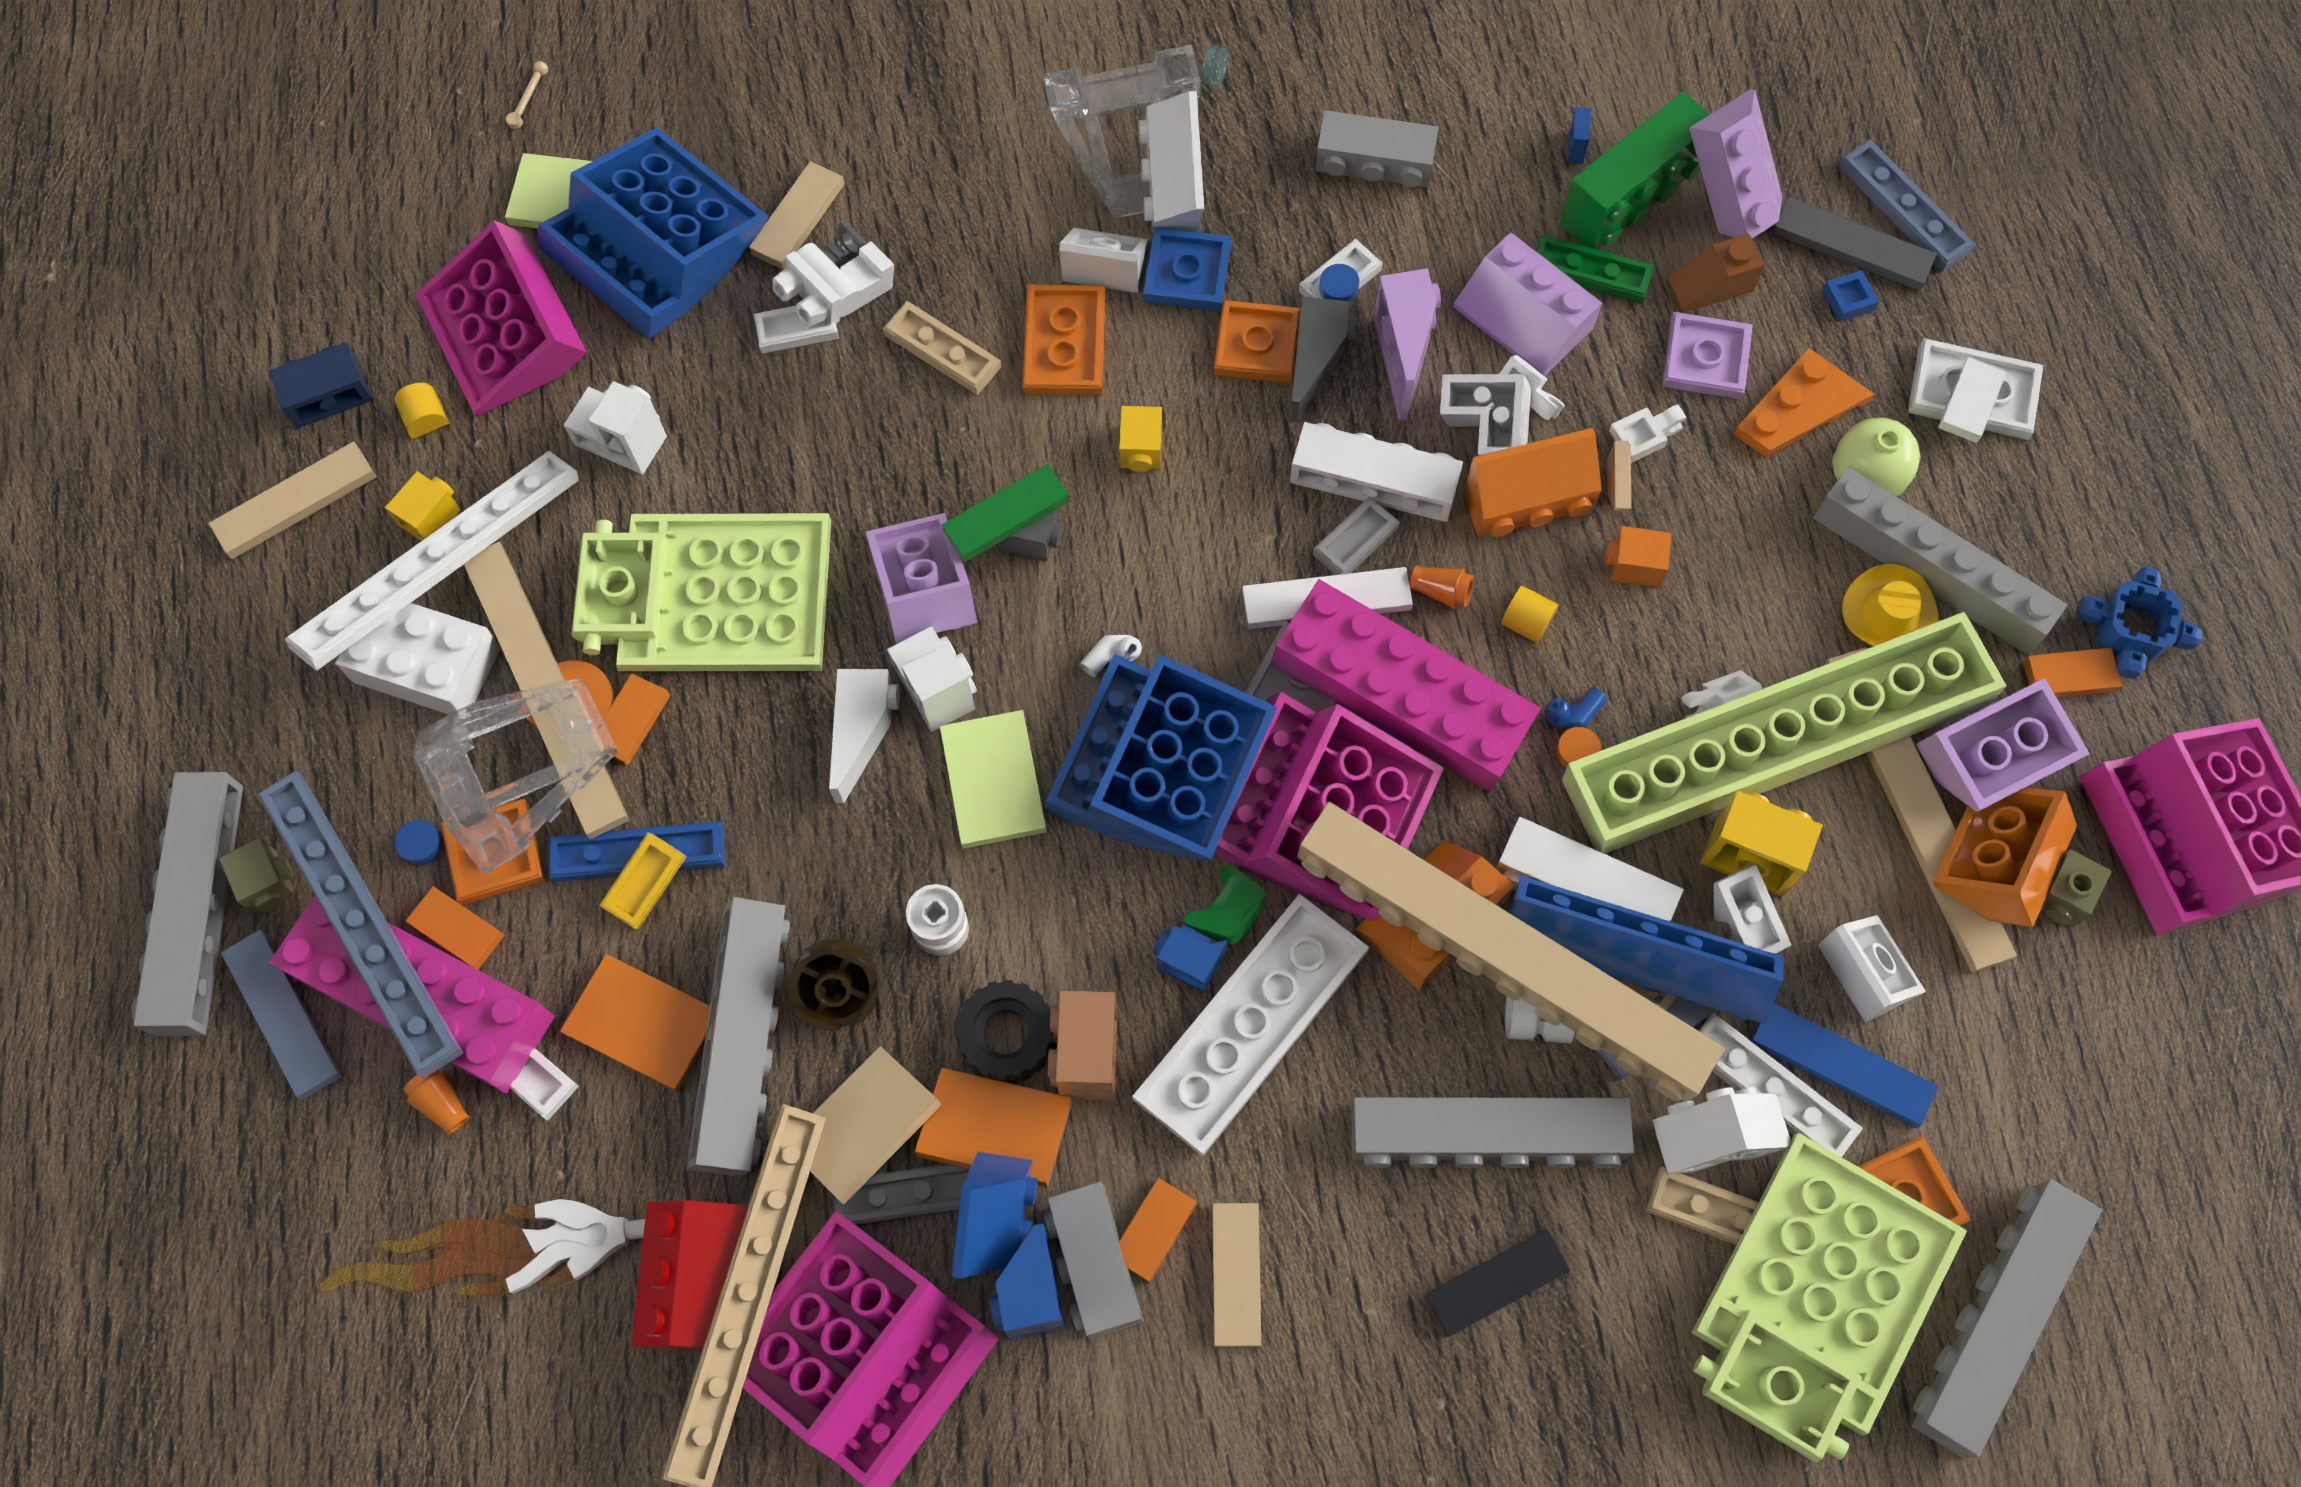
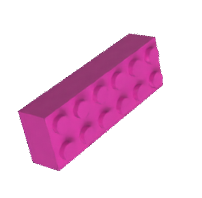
M1320 579L1317 580L1276 644L1270 663L1377 727L1392 733L1399 740L1489 793L1502 776L1541 709L1539 706Z
M314 895L269 963L290 977L392 1032ZM388 923L463 1051V1054L449 1063L507 1094L513 1080H516L530 1058V1053L540 1042L555 1015L539 1002Z

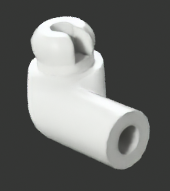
M1106 635L1079 664L1088 675L1096 677L1104 666L1111 662L1114 654L1133 661L1140 655L1142 646L1140 641L1131 635Z

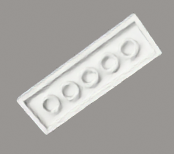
M1299 894L1132 1096V1100L1203 1157L1368 953L1369 947Z

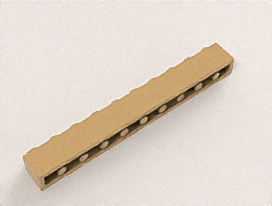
M1328 802L1300 845L1297 857L1302 860V866L1311 874L1319 878L1328 876L1341 885L1340 890L1357 902L1368 901L1379 908L1378 913L1389 923L1399 927L1402 924L1406 925L1418 933L1417 938L1427 947L1436 951L1444 949L1457 957V964L1467 972L1477 976L1481 973L1496 982L1495 986L1502 994L1513 1000H1520L1522 998L1536 1007V1014L1543 1020L1553 1025L1562 1023L1576 1032L1575 1038L1580 1043L1593 1050L1598 1051L1600 1048L1616 1057L1615 1063L1620 1068L1635 1076L1643 1074L1657 1083L1655 1087L1661 1094L1674 1101H1681L1683 1099L1688 1102L1699 1095L1725 1050V1047L1331 802Z

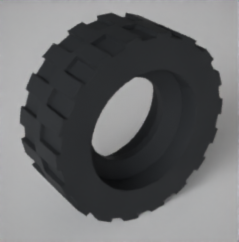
M1004 980L1001 983H996V981L990 982L988 986L982 989L979 987L973 992L974 995L970 999H966L962 1004L963 1009L961 1013H958L956 1019L957 1030H955L958 1047L969 1068H972L980 1077L1010 1084H1016V1081L1022 1079L1025 1081L1031 1078V1075L1036 1071L1040 1072L1045 1066L1044 1063L1048 1058L1049 1049L1053 1050V1044L1055 1043L1053 1042V1032H1050L1051 1009L1048 1003L1044 1002L1042 995L1037 991L1031 990L1029 985L1022 982L1017 984L1013 980ZM998 1012H1015L1027 1023L1028 1036L1026 1042L1013 1053H998L992 1050L985 1041V1025Z

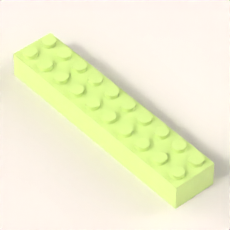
M1962 612L1568 763L1562 782L1594 849L1606 854L1725 808L1737 790L1744 793L1755 792L1761 794L1989 706L2005 689L2006 684L1966 613Z

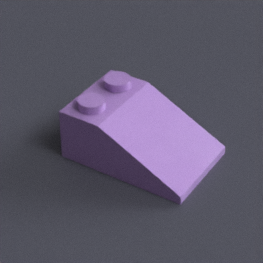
M1428 268L1380 276L1373 320L1399 421L1407 420L1427 351L1431 329L1436 328L1435 309L1441 306L1439 286L1437 283H1431Z
M945 513L866 531L870 552L896 643L904 641L931 626L938 633L946 630H956L963 626L977 623L970 583L962 560L942 530L941 525L947 522Z

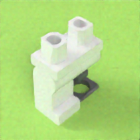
M843 219L839 223L836 246L830 243L826 246V249L822 250L814 243H808L797 252L793 251L785 256V269L773 278V291L782 301H788L797 294L803 298L802 301L797 303L796 312L808 327L823 320L830 324L838 323L840 317L849 315L892 289L894 264L872 241L867 243ZM850 236L854 239L857 247L851 241Z

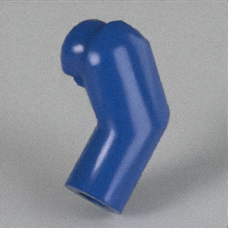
M1594 687L1589 689L1578 704H1568L1564 700L1561 702L1560 698L1553 699L1546 706L1547 720L1556 728L1586 727L1608 699L1601 690Z

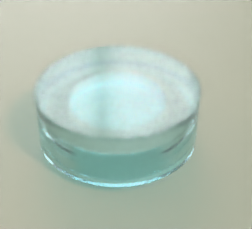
M1211 45L1207 49L1203 64V79L1205 83L1218 86L1222 84L1228 63L1226 47Z

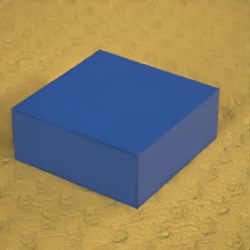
M1575 107L1569 129L1567 162L1583 164L1590 140L1591 108Z
M1862 270L1826 281L1822 289L1839 322L1874 311L1879 304V300Z

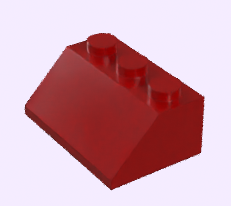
M687 1200L647 1202L631 1341L632 1347L666 1352L702 1351L749 1205Z

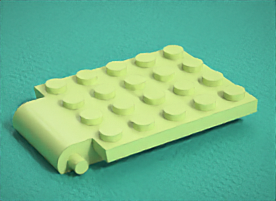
M829 513L631 514L629 533H612L613 523L611 521L598 520L596 521L595 533L582 534L571 635L577 641L583 642V652L585 654H600L601 645H618L616 663L618 671H822L831 533Z
M1800 1133L1794 1134L1790 1147L1785 1150L1691 1332L1720 1350L1715 1362L1704 1355H1700L1693 1367V1372L1706 1379L1702 1394L1815 1463L1823 1459L1825 1452L1838 1460H1842L1848 1451L1849 1443L1834 1435L1839 1424H1843L1861 1436L1869 1433L1967 1230Z

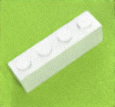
M1304 422L1292 462L1290 483L1365 501L1370 496L1380 506L1447 522L1463 461L1456 460L1445 453L1432 454L1416 450L1405 443L1392 444L1376 440L1365 433L1352 434L1336 430L1331 425L1325 423L1311 424Z
M1522 817L1518 818L1496 867L1503 876L1515 885L1513 890H1516L1521 875L1667 921H1671L1684 890Z

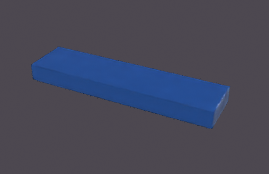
M719 821L609 831L591 840L586 834L549 837V879L552 882L618 877L648 832L656 835L687 856L678 871L725 867L724 825Z
M1773 1003L1765 1024L1758 1022L1750 1040L1763 1051L1916 1129L1922 1126L1938 1089L1937 1085L1775 1003Z

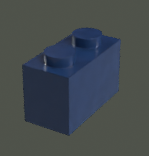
M346 342L337 346L326 347L318 353L299 360L288 361L280 367L269 370L280 407L296 429L373 401L361 364Z

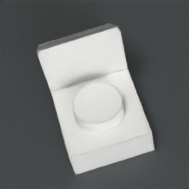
M1756 864L1749 865L1714 883L1715 921L1729 924L1736 942L1774 954L1791 946Z

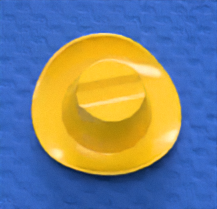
M1883 564L1868 569L1854 580L1843 599L1842 613L1845 624L1855 636L1871 647L1939 622L1937 604L1929 585L1919 573L1903 565Z

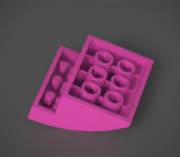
M1280 691L1266 700L1267 703L1277 707L1214 854L1252 874L1297 894H1301L1304 897L1365 919L1376 920L1379 908L1366 900L1357 902L1340 890L1341 885L1328 876L1319 878L1307 871L1301 864L1302 860L1297 857L1300 845L1328 802H1331L1403 848L1408 849L1444 767L1338 704L1315 712Z
M2260 718L2173 733L2135 756L2102 762L2079 776L2156 935L2204 923L2301 891V796Z
M835 1211L772 1292L743 1388L807 1444L834 1460L864 1487H890L999 1340V1337L949 1299L926 1278L839 1212Z

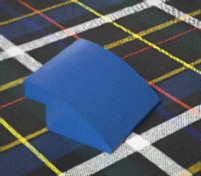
M656 127L570 173L568 209L539 224L537 248L650 339L691 309L728 273L761 232L768 221V215Z
M1114 654L1047 796L1043 811L1130 844L1175 856L1210 862L1277 707L1160 654L1152 670Z

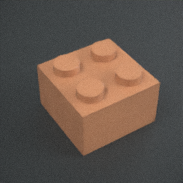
M1060 991L1059 1005H1051L1050 1032H1053L1054 1035L1053 1042H1058L1057 1050L1049 1049L1048 1077H1050L1051 1087H1057L1059 1095L1071 1097V1100L1114 1101L1117 1039L1115 992Z

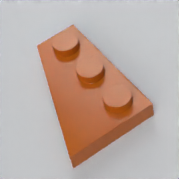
M1808 348L1739 424L1734 435L1767 458L1803 439L1810 431L1823 424H1830L1838 420L1847 411L1855 407L1860 408L1869 403L1874 393Z

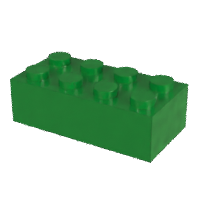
M1681 92L1572 179L1559 226L1582 246L1597 250L1603 245L1606 247L1611 246L1621 236L1624 228L1631 223L1636 225L1641 222L1655 203L1667 201L1681 182L1685 179L1691 181L1701 172L1689 128L1710 114L1685 92Z

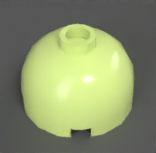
M1871 418L1855 424L1842 437L1833 455L1832 464L1834 475L1838 480L1845 470L1850 467L1897 497L1904 492L1915 478L1921 456L1918 442L1906 426L1888 418Z

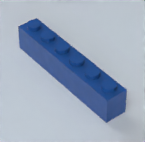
M1520 875L1508 913L1614 979L1620 978L1642 985L1645 989L1652 992L1671 994L1686 999L1697 1006H1709L1719 1009L1742 1020L1751 1019L1765 1024L1783 982V956L1525 876Z

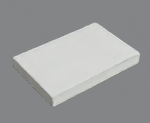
M1923 338L1918 349L1907 413L1941 420L1966 359L1970 357L2007 372L1984 430L2029 440L2034 432L2043 365Z

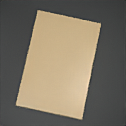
M880 1046L813 1113L826 1117L810 1172L844 1205L942 1104Z

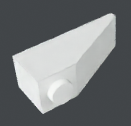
M837 669L829 790L835 803H845L890 727L892 710L899 709V685L892 683L888 669Z

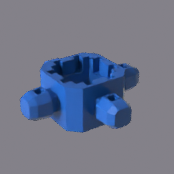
M2141 567L2133 576L2132 581L2118 587L2107 600L2096 596H2085L2077 605L2076 616L2093 625L2099 623L2095 641L2101 649L2112 648L2113 655L2117 656L2118 673L2122 677L2136 679L2145 670L2147 663L2159 658L2172 645L2173 647L2187 650L2194 649L2200 644L2203 631L2196 624L2185 620L2180 622L2183 604L2174 592L2160 589L2161 577L2157 569ZM2125 604H2128L2127 609L2139 613L2144 609L2149 610L2148 617L2154 618L2153 624L2158 626L2154 631L2153 641H2150L2151 636L2136 633L2134 636L2129 635L2130 628L2123 627L2124 620L2119 619L2123 614Z

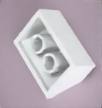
M1188 91L1147 106L1145 120H1139L1138 123L1139 143L1147 144V158L1141 159L1142 183L1149 182L1150 197L1143 198L1144 220L1152 221V233H1154V227L1198 231L1204 212L1197 91Z

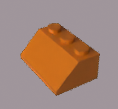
M1589 428L1473 457L1463 497L1478 538L1488 535L1501 537L1511 533L1516 528L1528 525L1531 527H1541L1556 518L1568 515L1572 518H1577L1591 512L1595 508L1602 491L1594 429Z
M2025 787L1977 812L1967 806L1932 881L1934 887L1989 921L2033 927L2077 827L2066 792Z
M1445 840L1424 859V861L1500 908L1508 900L1515 886L1481 855ZM1378 914L1376 920L1365 919L1355 929V932L1418 991L1453 957L1452 954L1444 949L1436 951L1427 947L1417 938V932L1404 924L1401 927L1395 926L1382 918L1380 914Z

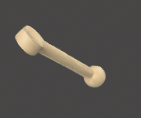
M537 61L533 65L534 74L515 111L506 116V122L512 129H518L522 126L523 120L521 115L540 77L548 72V66L543 61Z

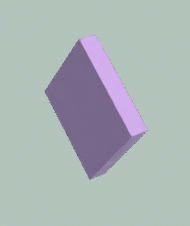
M1673 312L1670 321L1662 387L1741 400L1745 393L1753 324Z

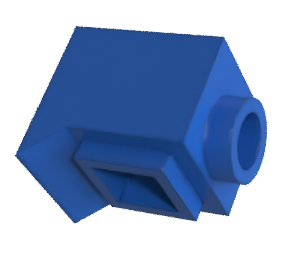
M1183 925L1182 929L1174 926L1172 931L1165 929L1153 950L1154 953L1158 954L1157 969L1204 993L1227 952L1228 940L1211 944L1210 938L1186 925Z

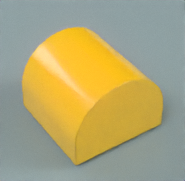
M427 383L410 384L399 390L395 395V404L412 440L450 424L437 393L431 385Z
M1521 585L1508 606L1501 625L1538 643L1555 615L1559 604Z

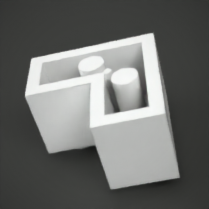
M1524 374L1442 375L1440 415L1448 427H1479L1478 456L1525 445L1528 442L1531 386Z
M614 381L608 390H605L603 393L588 387L564 424L574 445L642 475L667 437L660 422V417L652 405L650 395L638 386L629 385V387H626Z
M932 626L887 649L893 668L930 732L975 710L972 694L977 692V689L971 678L973 672L962 653L956 655L949 639L946 636L939 639Z
M1733 1087L1718 1089L1706 1094L1707 1102L1695 1105L1694 1101L1680 1102L1667 1107L1669 1115L1652 1120L1668 1174L1693 1173L1731 1160L1756 1159L1788 1149L1791 1145L1776 1093L1758 1094L1756 1087L1745 1088L1735 1092Z

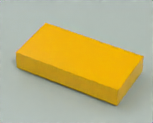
M648 832L599 906L634 929H639L687 856L656 835Z

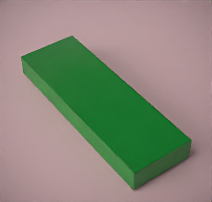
M1540 235L1536 248L1538 254L1582 288L1643 304L1654 264Z
M1046 464L941 525L942 530L965 563L1070 502V495L1050 466Z

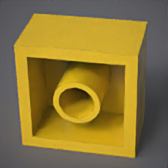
M1737 790L1717 818L1700 864L1727 875H1731L1749 865L1756 864L1767 891L1783 897L1807 871L1823 824L1813 821L1811 816L1797 809L1786 810L1773 805L1761 794L1755 792L1744 793Z

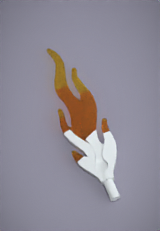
M564 1199L528 1206L510 1205L506 1208V1212L511 1216L528 1221L554 1220L556 1224L548 1229L531 1230L487 1219H456L404 1241L384 1240L381 1243L383 1249L403 1255L427 1251L441 1245L453 1247L443 1255L413 1265L359 1262L343 1267L329 1276L320 1284L319 1289L322 1292H326L347 1282L365 1280L400 1291L419 1292L459 1276L486 1273L500 1275L501 1277L494 1282L463 1285L457 1289V1292L463 1296L498 1297L515 1294L530 1287L556 1267L568 1261L558 1273L549 1279V1283L552 1286H564L591 1273L614 1252L630 1245V1240L643 1238L645 1219L628 1221L624 1217L607 1215L584 1203Z

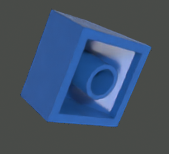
M977 1152L961 1188L952 1277L962 1279L1006 1268L1033 1227V1221L1025 1220L1027 1205L1034 1206L1038 1187V1178L1030 1177L1032 1160Z
M1044 1224L1034 1225L995 1282L997 1296L989 1297L993 1324L997 1326L998 1331L1003 1330L1010 1340L1065 1329L1049 1236Z

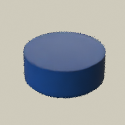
M1331 265L1321 274L1320 294L1323 299L1351 302L1358 294L1359 276L1348 265Z
M413 820L406 823L400 828L395 837L397 853L405 861L413 865L430 863L439 855L443 845L440 832L431 823L424 820Z

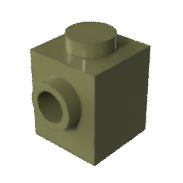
M261 838L219 858L237 902L254 914L274 910L283 903L284 899L295 894L289 880L294 877V872L284 855H278L277 851Z
M2070 849L2062 859L2041 910L2045 911L2048 918L2057 923L2076 926L2092 914L2112 871Z

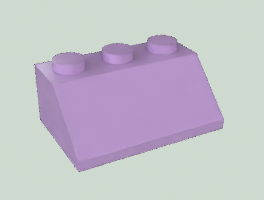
M1750 89L1689 128L1718 233L1732 237L1749 233L1751 238H1754L1777 223L1782 203V193L1755 90Z
M1510 233L1484 257L1454 302L1453 308L1511 354L1518 355L1545 376L1594 329L1602 302L1517 236Z
M2045 678L1915 744L1935 781L1976 812L2090 754Z

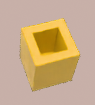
M1121 406L1120 468H1129L1135 472L1161 469L1162 407Z
M418 471L385 507L399 527L420 541H423L451 521L461 510L452 498L454 490L447 483L436 476L430 480Z

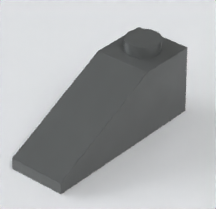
M1302 297L1290 422H1298L1344 357L1346 341H1354L1356 318L1348 317L1350 301Z

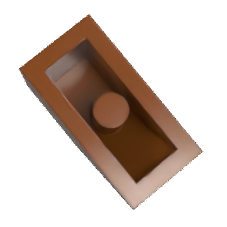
M1748 233L1712 244L1667 277L1666 283L1680 312L1685 313L1754 292L1765 264Z

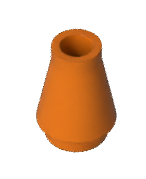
M1416 565L1410 580L1411 590L1418 591L1453 609L1456 606H1467L1474 585V575L1467 574L1463 568H1430Z
M435 1071L425 1079L416 1075L403 1089L408 1095L407 1103L440 1126L447 1135L458 1130L470 1118L464 1111L444 1072L438 1073Z

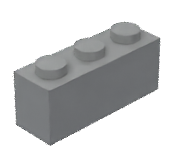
M1324 110L1317 147L1315 171L1327 173L1331 176L1344 175L1364 178L1372 182L1385 181L1399 183L1407 187L1419 186L1428 188L1439 126Z
M1100 1181L1048 1198L1051 1211L1044 1213V1219L1051 1240L1059 1238L1064 1256L1057 1257L1056 1261L1063 1284L1072 1283L1076 1301L1069 1303V1308L1076 1331L1084 1329L1086 1336L1094 1339L1144 1323L1130 1272L1125 1265L1119 1244V1234L1102 1182Z

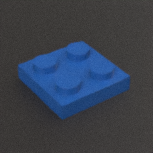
M1154 227L1143 301L1146 303L1221 311L1232 236Z

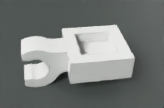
M1518 355L1511 356L1499 374H1524L1531 386L1530 407L1547 421L1551 417L1555 419L1565 405L1553 395L1541 390L1548 379Z
M1679 405L1672 406L1654 417L1648 408H1644L1613 423L1609 432L1614 440L1629 441V444H1631L1632 463L1664 448L1668 440L1667 436L1681 431L1683 426L1680 422L1686 420L1687 417Z
M1741 670L1704 683L1703 691L1689 692L1681 698L1682 702L1689 708L1699 705L1698 710L1694 714L1687 715L1685 718L1762 689V686Z

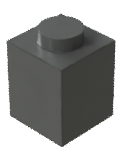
M1057 510L1052 511L999 542L1000 551L1048 561L1052 547H1059L1063 533V524L1058 523Z

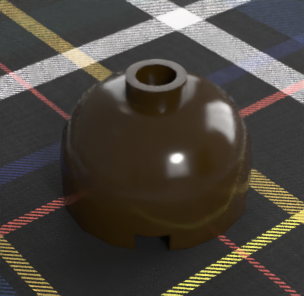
M837 938L821 940L804 950L793 965L787 989L788 995L795 1005L794 1011L800 1019L814 1028L831 1032L839 1031L841 1026H849L854 1022V1026L867 1018L874 1009L879 991L876 965L868 952L854 942Z

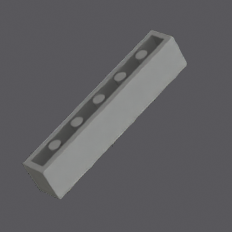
M1850 467L1845 470L1813 519L1880 562L1903 565L1915 570L1925 579L1935 597L1957 611L1965 612L1968 618L2026 655H2029L2048 635L2068 605Z
M174 772L172 787L167 791L166 805L168 815L166 827L162 829L159 838L162 852L159 869L153 875L155 895L152 911L148 913L146 918L148 938L145 953L139 960L141 981L138 996L132 1003L133 1026L152 1036H206L229 885L219 858L234 851L243 786L227 772Z
M733 897L724 906L686 1170L741 1177L750 1172L751 1166H756L758 1163L761 1140L755 1138L757 1121H762L767 1103L766 1094L761 1093L763 1076L769 1075L773 1057L772 1050L767 1049L769 1032H774L778 1019V1006L772 1005L774 989L780 988L784 974V963L778 962L780 946H785L790 928L789 920H784L785 905Z
M1354 1097L1351 1105L1352 1160H1363L1364 1167L1368 1168L1390 1167L1391 1160L1409 1161V1166L1413 1168L1436 1167L1437 1161H1455V1166L1458 1168L1482 1167L1483 1161H1501V1167L1504 1168L1528 1167L1529 1161H1547V1167L1571 1168L1575 1166V1161H1593V1167L1617 1168L1621 1166V1161L1627 1160L1634 1153L1630 1098Z
M2053 1179L2046 1180L2035 1186L2029 1185L2021 1194L2016 1204V1208L2021 1212L2014 1226L2009 1224L2001 1233L1996 1243V1248L2001 1251L1994 1265L1988 1264L1981 1272L1976 1282V1288L1980 1292L1974 1304H1968L1960 1313L1955 1324V1328L1959 1330V1333L1953 1345L1945 1346L1939 1354L1934 1365V1369L1938 1371V1374L1931 1387L1926 1386L1923 1388L1913 1406V1411L1917 1412V1415L1911 1426L1963 1459L1980 1457L2103 1210Z

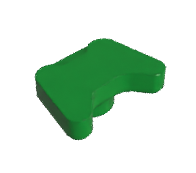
M1224 865L1219 870L1223 890L1214 903L1207 909L1188 912L1184 918L1187 927L1204 936L1220 942L1228 940L1227 944H1234L1250 931L1253 921L1265 906V891L1260 885L1234 866Z

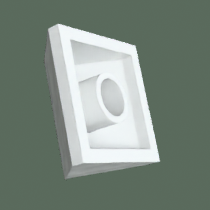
M1073 228L1060 242L1059 253L1062 281L1082 285H1105V288L1138 293L1149 247V239Z
M1878 915L1842 924L1818 945L1865 1023L1926 992Z

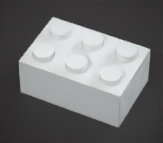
M410 603L343 651L335 664L355 684L466 720L501 650V646L487 627Z

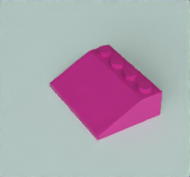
M495 220L484 228L415 294L475 415L480 416L561 377L587 353L527 235Z

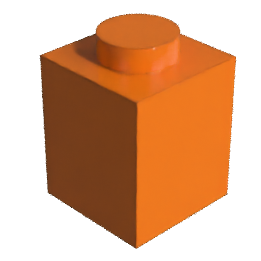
M1621 526L1616 540H1609L1606 549L1605 565H1612L1610 581L1660 588L1668 572L1672 533Z

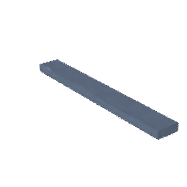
M296 770L258 793L257 795L417 1076L425 1079L463 1054L455 1037L304 777Z

